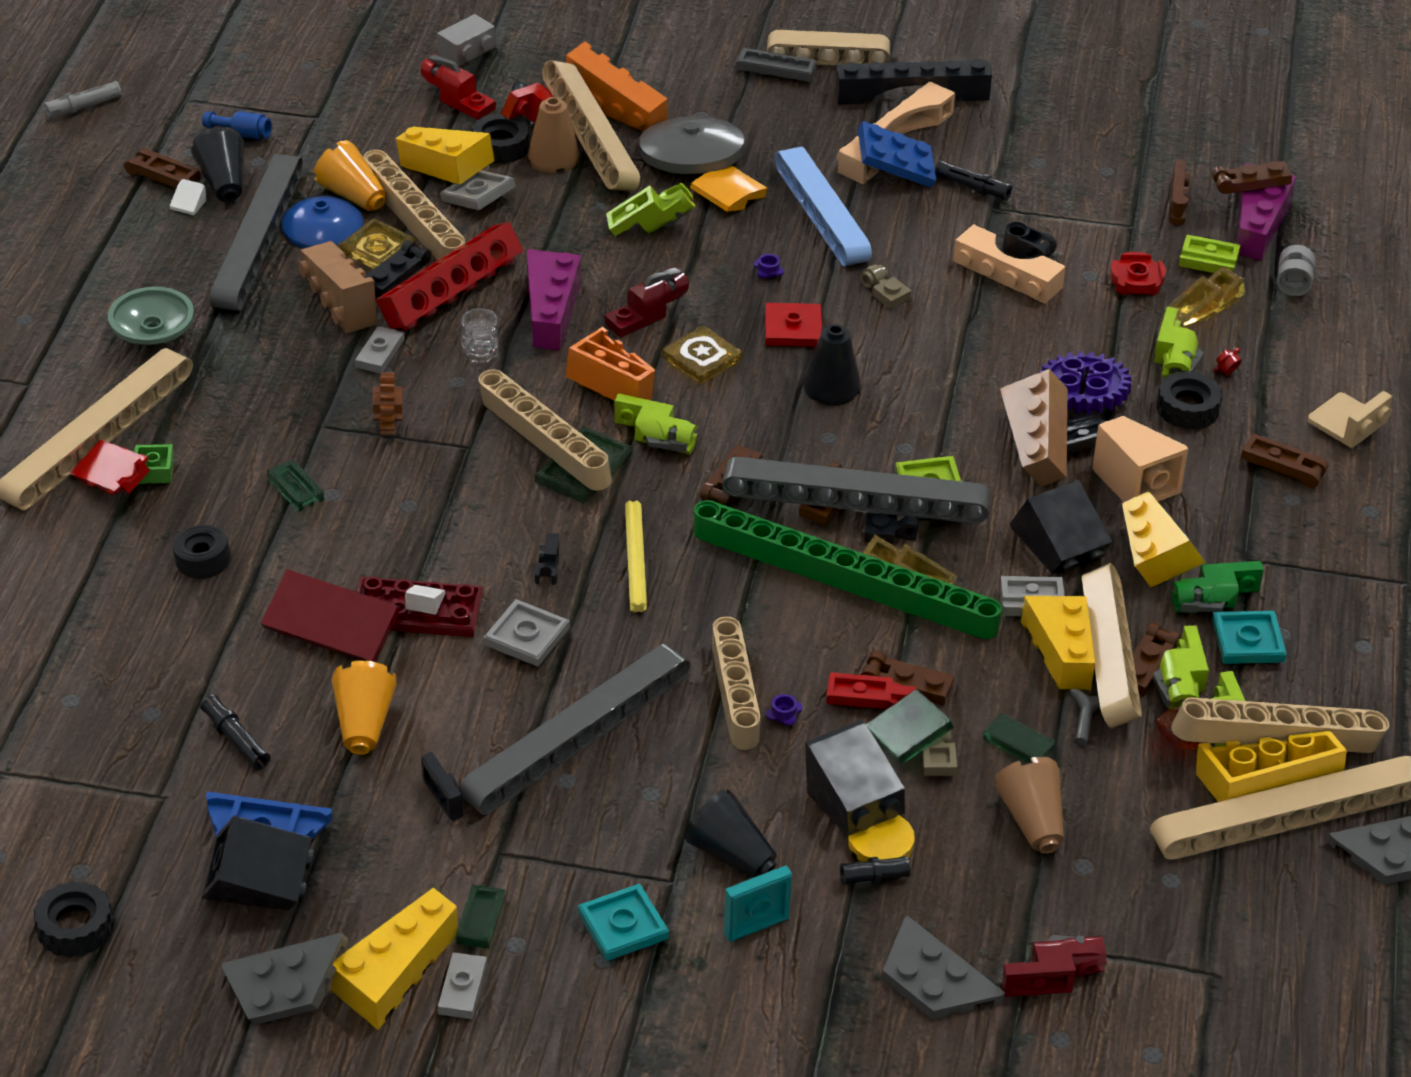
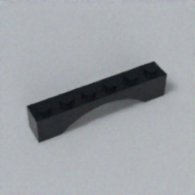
M980 59L972 61L948 60L944 62L899 61L896 63L837 64L835 93L838 105L864 104L871 98L888 90L906 86H924L930 81L955 92V95L964 101L990 100L992 72L989 60Z

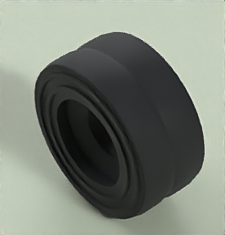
M192 526L180 532L174 539L172 549L176 567L182 574L188 577L198 579L213 577L221 573L230 562L231 555L227 536L216 526ZM198 550H208L202 553H195Z

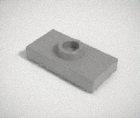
M378 326L355 359L356 368L376 373L383 372L403 343L404 332Z
M452 953L438 1004V1015L473 1019L487 967V957Z

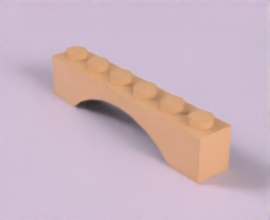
M929 81L873 124L901 134L924 127L938 126L953 114L955 92ZM858 136L838 152L837 173L864 184L879 171L877 168L862 163Z

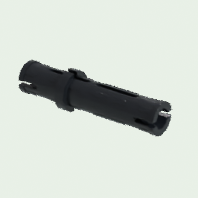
M942 160L938 162L935 168L936 177L978 190V193L981 195L989 194L1005 201L1011 196L1013 186L995 180L989 174L981 175Z
M212 694L208 696L213 705L206 698L203 699L200 709L214 722V727L218 733L225 734L248 760L254 770L263 769L258 760L266 767L271 759L270 754L242 726L238 715L233 710H228L217 695Z

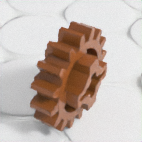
M380 372V387H373V421H380L381 435H395V421H403V388L395 387V372Z

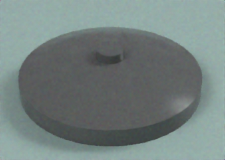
M702 116L678 117L661 121L646 129L639 141L640 155L646 163L657 169L679 174H700L726 168L742 157L745 148L744 135L738 127L724 120Z

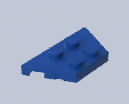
M214 792L206 793L207 807L215 837L233 815L308 836L312 839L333 819L332 809Z

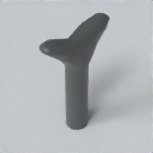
M1071 689L1070 695L1081 710L1074 742L1078 746H1085L1089 736L1093 713L1100 708L1099 696H1087L1078 689Z

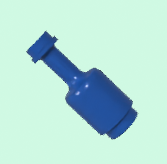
M206 111L202 117L203 127L208 129L215 126L232 128L238 131L242 138L254 140L267 139L272 131V121L264 114L237 111L230 118L216 116L214 111Z

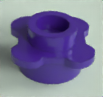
M763 254L754 262V267L757 268V275L760 278H774L784 274V269L780 268V259L774 254Z
M780 694L773 698L772 707L766 711V717L771 721L776 720L779 723L791 726L796 723L797 714L802 712V705L793 696Z

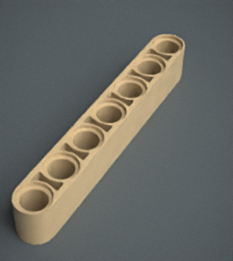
M547 61L542 71L543 80L553 97H557L566 103L574 133L608 189L634 192L639 186L640 174L576 66L571 63Z
M370 150L364 154L363 158L386 191L385 203L416 238L432 252L436 260H439L465 243L464 237L384 151Z
M491 369L480 374L478 381L483 404L589 489L597 491L610 486L612 482L608 455L503 372Z
M1109 563L1082 575L1084 596H1087L1100 709L1105 722L1113 729L1141 717L1142 710L1122 584L1115 567Z
M1192 697L1183 701L1171 727L1173 733L1185 741L1225 744L1226 741L1239 740L1240 745L1258 743V738L1271 737L1272 739L1283 741L1288 740V736L1293 734L1331 731L1347 752L1372 753L1376 751L1387 732L1389 721L1382 713L1374 710Z

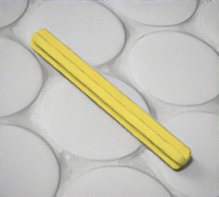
M636 500L634 502L628 501L625 504L630 610L634 613L638 611L643 613L647 609L642 508L641 503Z

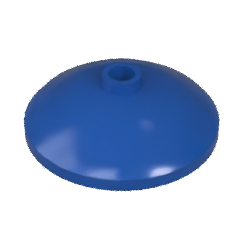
M316 196L301 200L289 208L282 218V232L285 238L292 244L304 249L328 241H332L339 248L353 242L363 229V217L359 209L344 199L332 196Z

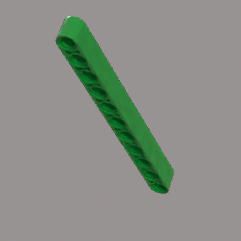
M701 501L694 507L693 533L696 538L981 639H992L999 633L1002 607L993 598L714 501Z

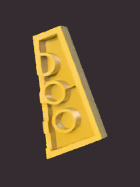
M1331 731L1293 734L1288 736V740L1283 741L1272 739L1271 737L1258 738V743L1240 745L1239 740L1226 741L1225 746L1211 747L1210 743L1198 744L1196 775L1217 802L1344 771L1347 750Z
M435 888L429 890L334 960L333 966L337 969L330 982L331 991L379 1030L385 1023L386 1015L392 1008L396 1009L400 1005L405 992L412 984L416 985L423 977L424 969L429 963H434L458 934L457 906Z

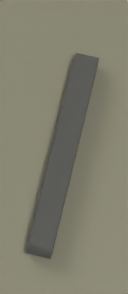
M282 154L273 155L212 286L210 294L212 308L241 311L300 181L303 170L302 157Z
M746 457L730 458L726 462L722 481L724 492L734 497L966 523H981L988 519L991 497L989 488L979 483Z
M667 644L659 645L468 774L458 787L462 799L482 815L493 812L679 684L690 671V661Z

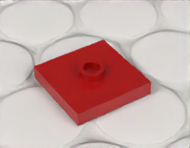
M765 303V345L816 347L822 331L821 304Z

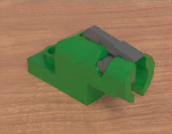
M1261 561L1202 564L1199 578H1186L1172 583L1176 589L1171 590L1174 612L1176 614L1198 613V611L1222 612L1226 608H1236L1239 593L1260 591L1264 571Z

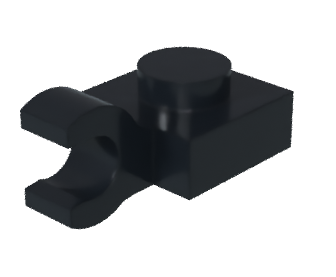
M867 513L864 542L895 544V538L909 541L916 540L917 529L915 528H917L918 517L905 516L897 521V515Z
M547 533L545 545L539 546V563L541 564L537 565L534 569L535 584H539L540 578L543 576L551 577V585H556L558 581V533Z

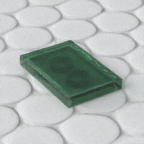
M585 426L578 431L608 455L611 476L633 455L632 446ZM550 459L534 475L535 483L583 504L597 492L586 487L557 464L554 459Z

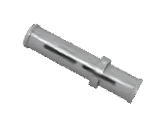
M113 81L112 83L79 93H67L59 99L44 102L43 106L45 108L43 109L47 118L68 112L73 114L83 107L121 97V88L117 81Z

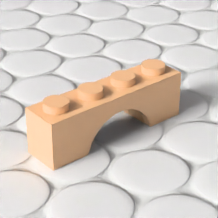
M973 224L955 240L953 262L1044 304L1063 288L1066 266L1045 256L1032 259H1017L1007 256L996 247V234Z

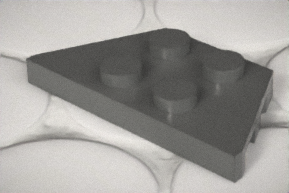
M1411 816L1329 833V846L1334 849L1340 846L1352 855L1350 861L1360 868L1369 871L1371 876L1383 885L1411 879Z
M909 916L904 918L883 968L882 980L932 1020L947 1017L954 1012L964 1013L973 1011L975 1004L992 1001L994 1005H998L1004 1002L1005 992Z
M342 932L224 962L222 963V969L245 1014L255 1025L317 1010L325 996V988L331 982L337 969L333 966L334 960L340 948L346 949L348 937Z

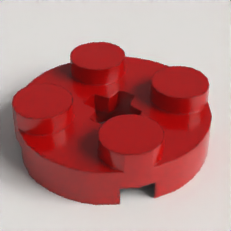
M1127 252L1121 254L1119 260L1115 261L1114 259L1112 261L1110 279L1116 285V291L1120 294L1156 295L1160 292V287L1165 281V265L1160 260L1158 263L1151 260L1152 255Z

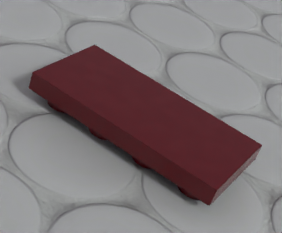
M287 569L260 624L263 628L361 661L376 662L400 609L398 605Z
M372 576L360 577L357 589L358 593L398 605L400 612L391 631L462 637L475 636L483 598L482 586L446 584L436 581L421 582L408 579H384ZM414 585L445 590V595L436 615L406 609V591Z

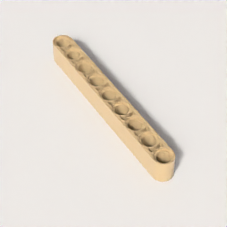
M168 348L160 350L0 479V499L20 510L29 509L70 475L71 470L100 439L110 443L181 385L191 374L193 368L192 360Z
M1401 756L1165 815L1153 822L1150 827V833L1164 857L1174 860L1411 800V757Z

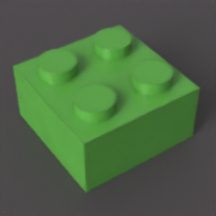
M173 444L135 445V453L149 456L145 464L150 471L138 484L172 483L174 465Z

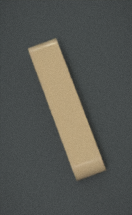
M774 30L768 35L767 52L816 60V65L836 66L837 64L889 63L890 40L880 34Z
M720 617L713 623L712 653L730 741L738 749L749 750L756 747L759 743L760 712L742 628L739 621L735 618Z

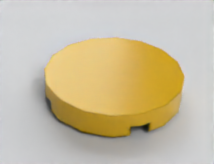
M900 815L848 837V847L851 853L853 850L857 855V859L861 862L868 861L870 857L876 856L879 860L902 856L909 858L914 849L915 842L914 830L909 822Z

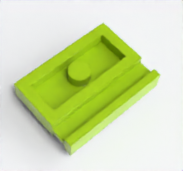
M1186 235L1179 266L1233 276L1240 245Z

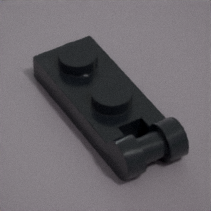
M406 240L400 250L367 273L364 278L371 277L374 280L375 295L380 297L428 264L431 260L432 252L425 247L418 248L416 243Z

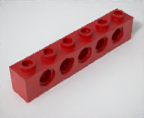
M510 222L493 225L375 299L390 329L402 328L403 331L408 330L418 324L417 319L421 316L425 318L438 311L437 306L440 304L446 305L458 298L456 294L460 291H469L477 286L476 281L479 279L484 280L497 273L495 269L499 266L505 267L515 262V256L523 252V249Z

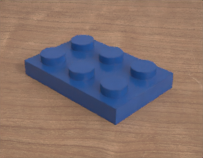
M865 121L861 122L857 129L863 164L930 188L936 182L931 145L923 141L911 139L901 133L889 131L876 124H870Z

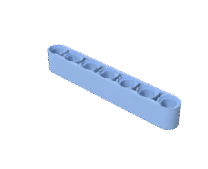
M796 147L776 152L775 163L779 174L841 265L845 267L870 261L872 250L867 237L803 147Z

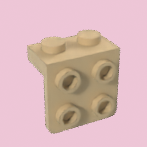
M1382 391L1369 402L1363 404L1349 395L1340 392L1310 413L1308 422L1343 444L1353 448L1387 423L1392 412L1390 405L1393 396Z

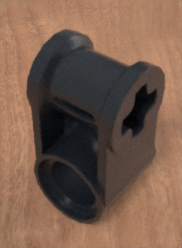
M1013 221L1005 227L1002 252L1007 256L1017 259H1032L1037 256L1047 257V255L1054 253L1057 248V242L1052 235L1029 227L1022 222Z

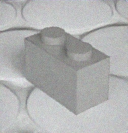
M476 14L437 33L438 55L455 61L458 66L495 48V26Z

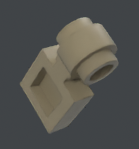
M874 264L863 270L860 276L862 284L866 288H873L872 296L887 308L892 309L911 299L912 290L895 277L887 279L888 273L884 266Z
M931 724L930 727H924V743H922L924 776H956L955 743H951V728L944 727V724Z

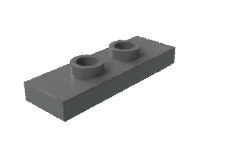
M743 48L737 60V69L756 72L761 75H773L783 77L784 79L810 82L816 70L817 61Z

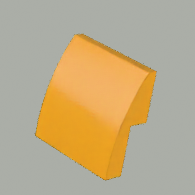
M732 165L717 171L707 172L693 181L690 186L692 190L727 212L745 210L747 200L765 198L768 190L767 187Z

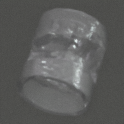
M483 308L471 309L465 312L461 318L463 356L473 362H486L494 359L499 351L497 315L493 311Z

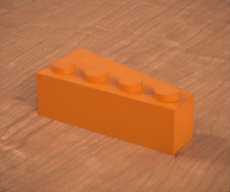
M586 41L566 55V63L576 66L604 115L643 132L652 125L667 120L668 98L642 80L639 83L635 81L629 71L623 67L618 69L609 63L610 58L603 53L598 55L591 50L592 46Z

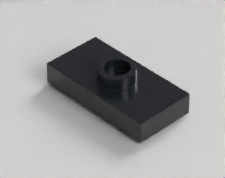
M433 752L422 755L423 781L449 819L454 821L463 817L462 795L458 790L452 773H446Z

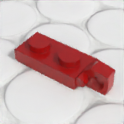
M831 672L829 674L826 704L893 710L895 708L905 709V705L909 703L908 699L910 698V702H913L911 703V708L914 709L916 699L913 698H916V687L903 686L893 682V678Z

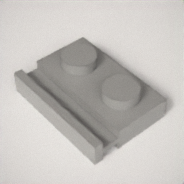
M1001 576L1000 592L1003 616H1022L1024 595L1064 596L1062 577Z

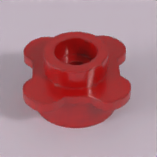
M1236 348L1232 352L1229 349L1222 352L1216 359L1218 365L1213 371L1215 373L1222 371L1224 375L1234 372L1242 363V359L1238 356L1241 350Z

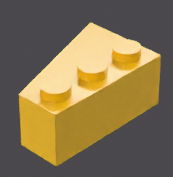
M411 127L396 138L400 166L459 185L494 162L490 133Z
M1149 491L1122 503L1134 566L1150 587L1206 563L1191 541Z
M1024 595L1021 623L1024 629L1028 628L1032 635V642L1035 648H1039L1043 654L1044 663L1059 689L1091 690L1095 657L1087 596Z

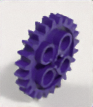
M1079 351L1078 356H1074L1068 352L1066 358L1057 355V361L1049 359L1048 365L1043 364L1042 370L1039 371L1040 373L1050 369L1067 387V411L1073 408L1076 414H1079L1081 410H1085L1087 414H1091L1092 410L1102 413L1104 407L1108 410H1113V404L1121 406L1122 400L1127 401L1128 395L1131 394L1132 376L1128 375L1129 369L1123 368L1122 362L1115 364V358L1104 359L1105 354L1095 357L1094 353L1090 352L1088 356H1085ZM1085 371H1089L1086 377L1085 392L1081 395L1080 392L1083 389Z

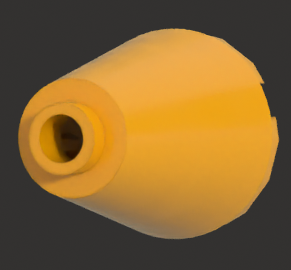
M344 140L337 142L336 144L339 147L333 151L328 148L318 159L314 167L313 173L317 175V178H314V180L320 186L367 211L381 208L385 203L386 191L357 147L352 142Z
M353 661L351 662V667L342 669L341 665L333 672L332 686L343 743L348 750L356 755L367 754L376 748L397 686L396 674L394 672L393 675L387 672L388 667L380 663Z

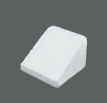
M182 179L177 186L170 209L194 216L207 201L205 186Z
M414 585L405 593L406 609L436 615L444 598L445 590Z

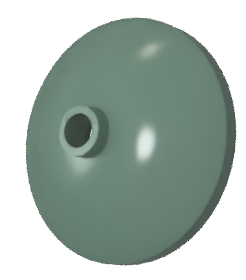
M144 287L127 292L116 299L108 311L109 326L115 335L127 342L146 346L164 344L178 338L190 328L194 320V308L190 299L183 293L166 287Z

